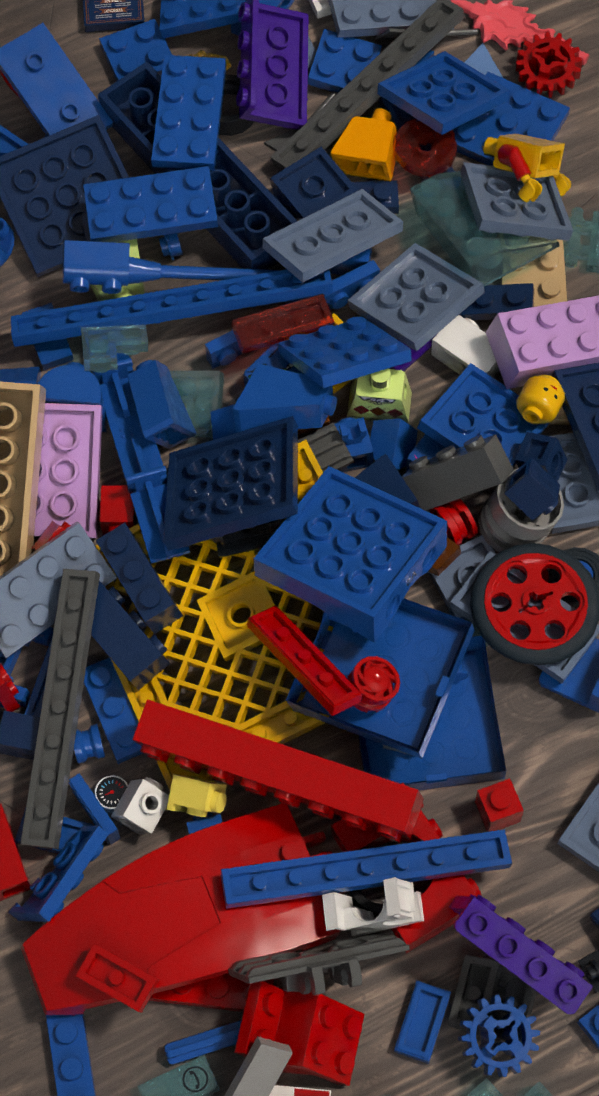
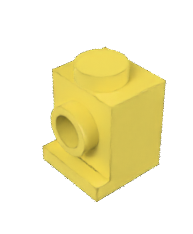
M173 774L166 810L186 812V814L199 817H207L208 812L221 813L227 802L225 794L227 784L193 776Z

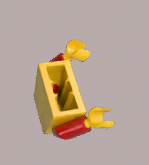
M522 134L500 135L498 139L493 137L486 139L483 148L484 155L494 157L493 166L495 168L513 172L517 181L523 182L524 185L518 191V195L524 202H529L530 200L534 202L542 192V185L532 178L553 176L560 196H564L571 188L570 179L559 172L565 143Z

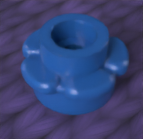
M177 233L167 234L159 238L164 257L170 255L171 260L174 261V257L183 255Z

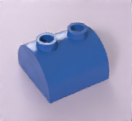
M69 362L66 365L53 368L40 379L38 384L46 388L45 403L102 405V432L107 433L108 420L100 384L95 375L87 370L83 364Z

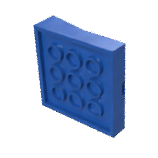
M328 466L298 503V514L287 517L254 557L255 576L315 605L375 643L394 618L410 587L420 576L430 570L447 547V520Z
M403 598L394 618L374 643L324 612L313 644L318 649H324L323 654L346 678L361 659L368 656H378L386 659L395 667L399 674V691L388 705L377 713L376 711H368L366 713L352 706L332 716L308 690L304 699L297 702L303 685L295 678L286 701L293 711L422 759L475 631L472 622ZM329 626L334 627L332 631H328Z
M482 636L471 638L423 758L420 759L412 755L383 748V744L358 735L364 772L400 784L404 783L406 786L418 789L419 791L505 779L507 770L495 709L486 645Z

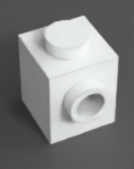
M151 778L131 780L111 817L139 835L152 834L167 807L169 795L162 791L164 788L162 784Z

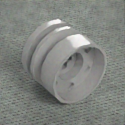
M506 478L502 484L495 487L491 496L480 510L478 518L480 533L486 542L498 552L515 545L542 544L562 517L564 509L562 492L559 490V502L549 514L544 515L542 513L532 521L504 494Z

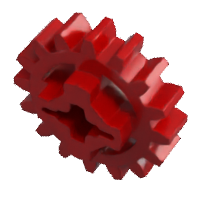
M547 31L543 39L535 34L533 35V43L525 40L523 50H518L517 52L518 61H516L515 69L519 72V82L526 81L525 88L531 90L534 87L536 88V93L540 95L543 91H547L549 98H552L553 91L556 90L561 95H564L565 86L573 89L575 79H580V68H582L583 58L579 57V47L571 48V38L564 42L561 40L562 33H558L555 38H551L549 31Z

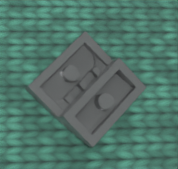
M465 955L448 1026L467 1032V1029L459 1025L460 1021L471 1020L466 1010L470 1007L479 1010L477 1000L485 998L491 1005L492 995L498 994L502 1003L509 996L514 997V1007L525 1003L527 1009L524 1015L529 1017L532 1013L536 991L495 960ZM498 1010L487 1013L488 1016H492L495 1020H501L507 1014L504 1011ZM519 1026L517 1028L518 1040L522 1042V1032ZM504 1028L493 1030L497 1035L496 1041L505 1042L502 1037ZM477 1029L476 1035L481 1036L480 1031Z

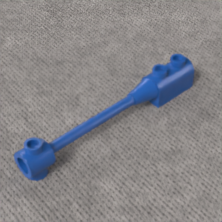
M64 240L63 284H70V291L76 293L89 291V285H102V292L118 294L122 291V286L160 280V278L221 281L280 271L161 265V263L129 257L130 243Z

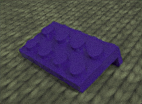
M246 0L241 3L238 12V19L242 21L241 32L237 42L238 49H241V59L237 66L240 88L236 96V105L239 106V118L299 130L307 123L309 14L259 3V0Z
M470 894L469 896L457 895L449 908L459 915L454 923L456 932L564 1013L574 1014L593 987L583 979L584 972L568 961L563 963L553 957L555 951L539 939L534 941L525 936L524 932L526 929L510 917L505 919L494 912L496 906L481 895L475 897Z

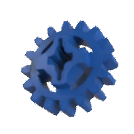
M499 994L492 995L491 1005L485 998L477 1000L480 1009L468 1008L466 1012L471 1017V1020L460 1021L459 1024L467 1029L465 1035L458 1037V1041L467 1042L468 1048L462 1052L463 1056L473 1055L475 1058L471 1066L478 1068L482 1064L485 1065L484 1075L487 1076L492 1075L495 1068H497L499 1077H507L508 1067L514 1074L520 1073V1061L526 1065L533 1062L527 1054L528 1051L539 1050V1046L532 1043V1037L539 1036L540 1031L531 1030L530 1026L536 1020V1017H526L524 1015L527 1009L525 1003L514 1007V997L512 996L507 997L504 1003H502ZM495 1010L507 1013L501 1020H495L492 1016L487 1015V1013ZM519 1026L522 1032V1042L518 1040L517 1028ZM504 1028L502 1037L505 1042L495 1043L494 1040L497 1035L493 1030ZM477 1029H478V1030L480 1031V1033H481V1044H480V1046H478L477 1039H476V1030H477ZM498 1051H503L506 1055L512 1057L502 1062L491 1059Z

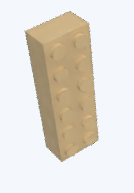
M0 382V576L33 553L32 547L34 543L46 388L40 384Z

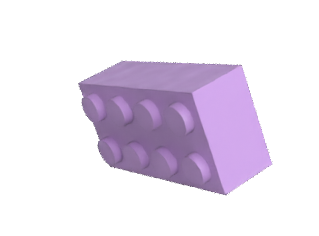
M599 295L508 311L496 315L488 327L486 335L506 389L522 387L530 377L536 375L551 376L554 370L599 362Z

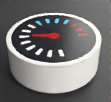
M115 775L106 776L97 783L95 796L105 811L114 812L128 784L123 778Z

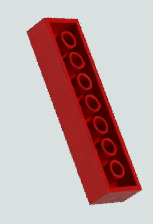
M148 699L132 739L141 746L140 752L147 754V757L167 764L168 759L171 758L174 760L173 763L180 765V768L200 775L201 769L206 770V774L212 776V779L232 786L235 780L241 782L240 786L245 787L246 791L263 797L266 796L267 791L274 793L273 797L279 799V802L299 808L300 803L308 805L307 808L312 810V813L331 820L334 814L342 817L341 820L345 821L348 826L366 831L367 826L377 828L376 832L380 833L379 836L399 843L401 837L411 839L424 801L418 789Z

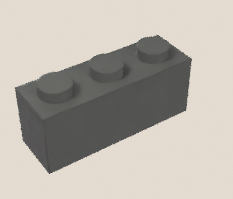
M495 434L484 439L482 435H478L463 444L464 446L455 449L452 445L439 451L436 457L428 459L427 456H422L409 464L410 469L402 478L417 498L419 507L426 511L502 484L514 469L497 435Z

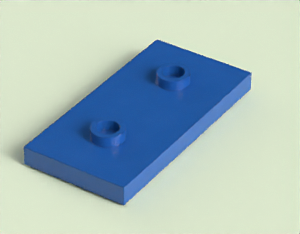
M44 23L0 48V70L46 136L97 115L100 116L106 130L112 127L113 121Z

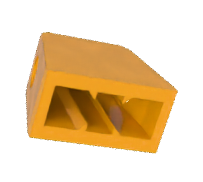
M377 108L374 110L371 118L356 116L351 119L330 153L333 161L344 174L391 182L399 147V137L395 123L390 121L392 116L389 111Z

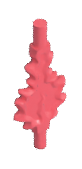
M450 0L452 3L463 8L464 13L474 20L472 28L480 29L483 43L493 40L505 51L508 50L509 44L520 48L521 43L525 40L533 43V35L535 34L543 39L545 38V33L549 31L551 38H555L553 37L555 34L554 29H540L537 23H530L537 15L526 13L529 9L528 7L514 6L512 4L513 0H503L497 4L493 3L492 0H487L484 4L477 1L471 3L467 0ZM580 50L579 57L583 58L582 65L585 66L589 59V54Z

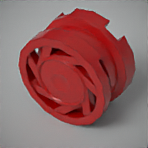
M461 499L430 509V513L447 520V537L458 546L462 544V539H470L478 534L476 522Z
M368 656L361 659L347 676V679L362 693L361 702L354 705V707L366 713L368 711H376L377 713L383 710L397 694L400 687V678L395 667L386 659L378 656Z

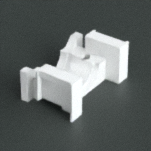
M396 877L383 880L385 899H383L382 911L377 918H374L373 912L353 906L351 896L336 892L323 894L326 931L334 929L345 931L351 929V936L356 937L424 921L421 892H414L413 882L400 880Z

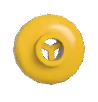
M536 375L530 377L524 384L517 397L516 406L527 422L531 424H547L556 418L564 403L565 393L556 378L550 375Z

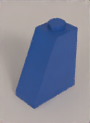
M147 360L140 363L134 372L128 374L145 439L171 449L197 435L166 365L157 360Z
M258 363L233 407L235 432L245 431L291 416L294 417L298 429L322 428L328 415L332 416L336 409L337 397L333 396V386L322 388L304 374Z

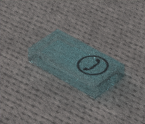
M205 1055L138 1085L141 1096H209L220 1091Z

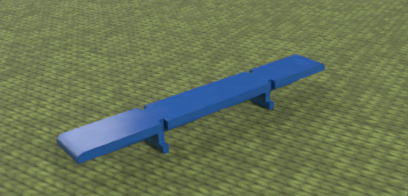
M121 329L83 335L93 374L101 387L106 417L129 493H131V500L150 563L153 564L189 554V546L168 551L163 542L167 484L165 483L168 480L165 465L163 466L157 444L145 439L141 429L128 379V374L134 372L131 357L129 358Z

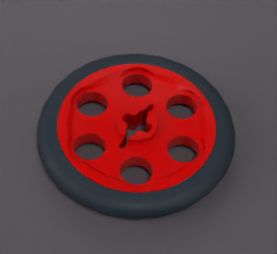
M530 543L515 545L500 551L481 568L471 589L470 607L472 618L480 635L498 653L522 664H553L572 657L585 647L593 636L599 622V593L590 572L578 559L566 551L550 545ZM547 568H552L559 572L561 579L556 583H548L543 580L541 573ZM511 569H520L525 573L526 580L519 584L513 583L508 579L507 573ZM568 595L575 597L579 602V608L574 611L565 610L561 606V598ZM502 596L509 600L511 607L507 611L500 612L493 608L491 601L495 597ZM530 598H533L535 601L543 600L540 610L536 606L527 607ZM515 624H522L528 628L529 636L522 640L516 639L511 635L510 628ZM549 624L560 625L564 635L559 639H551L546 635L545 627Z

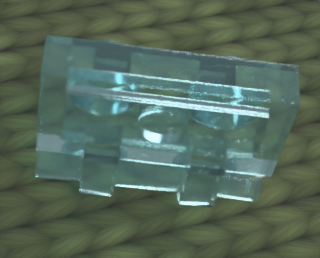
M574 207L571 210V217H569L574 231L570 241L564 244L565 266L575 268L578 265V259L587 260L586 271L599 273V211H593L592 221H585L583 218L584 210ZM581 235L590 236L589 246L580 243Z

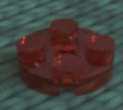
M416 119L406 122L399 129L395 141V159L407 172L421 176L426 180H432L438 174L449 169L455 161L457 142L453 129L441 135L421 121L416 122ZM428 143L432 144L430 151H423L419 144L424 146Z

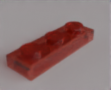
M321 294L232 320L231 327L241 352L244 354L289 340V337L295 334L316 332L322 326L334 325L335 321L324 295Z

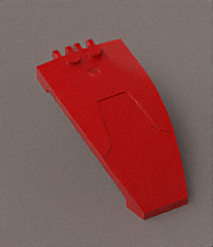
M281 803L186 835L142 856L108 876L52 917L49 922L39 928L21 946L44 1014H84L86 1009L120 1002L76 977L93 943L160 979L152 993L154 994L229 973L228 969L232 968L235 962L283 951L293 952L299 949L303 951L335 940L341 931L337 929L326 931L322 895L226 909L220 875L221 869L312 857L307 849L326 840L324 832H316L315 834L302 837L288 805ZM324 851V852H321V853L316 854V855H313V856L333 854V853H332V851H327V852Z

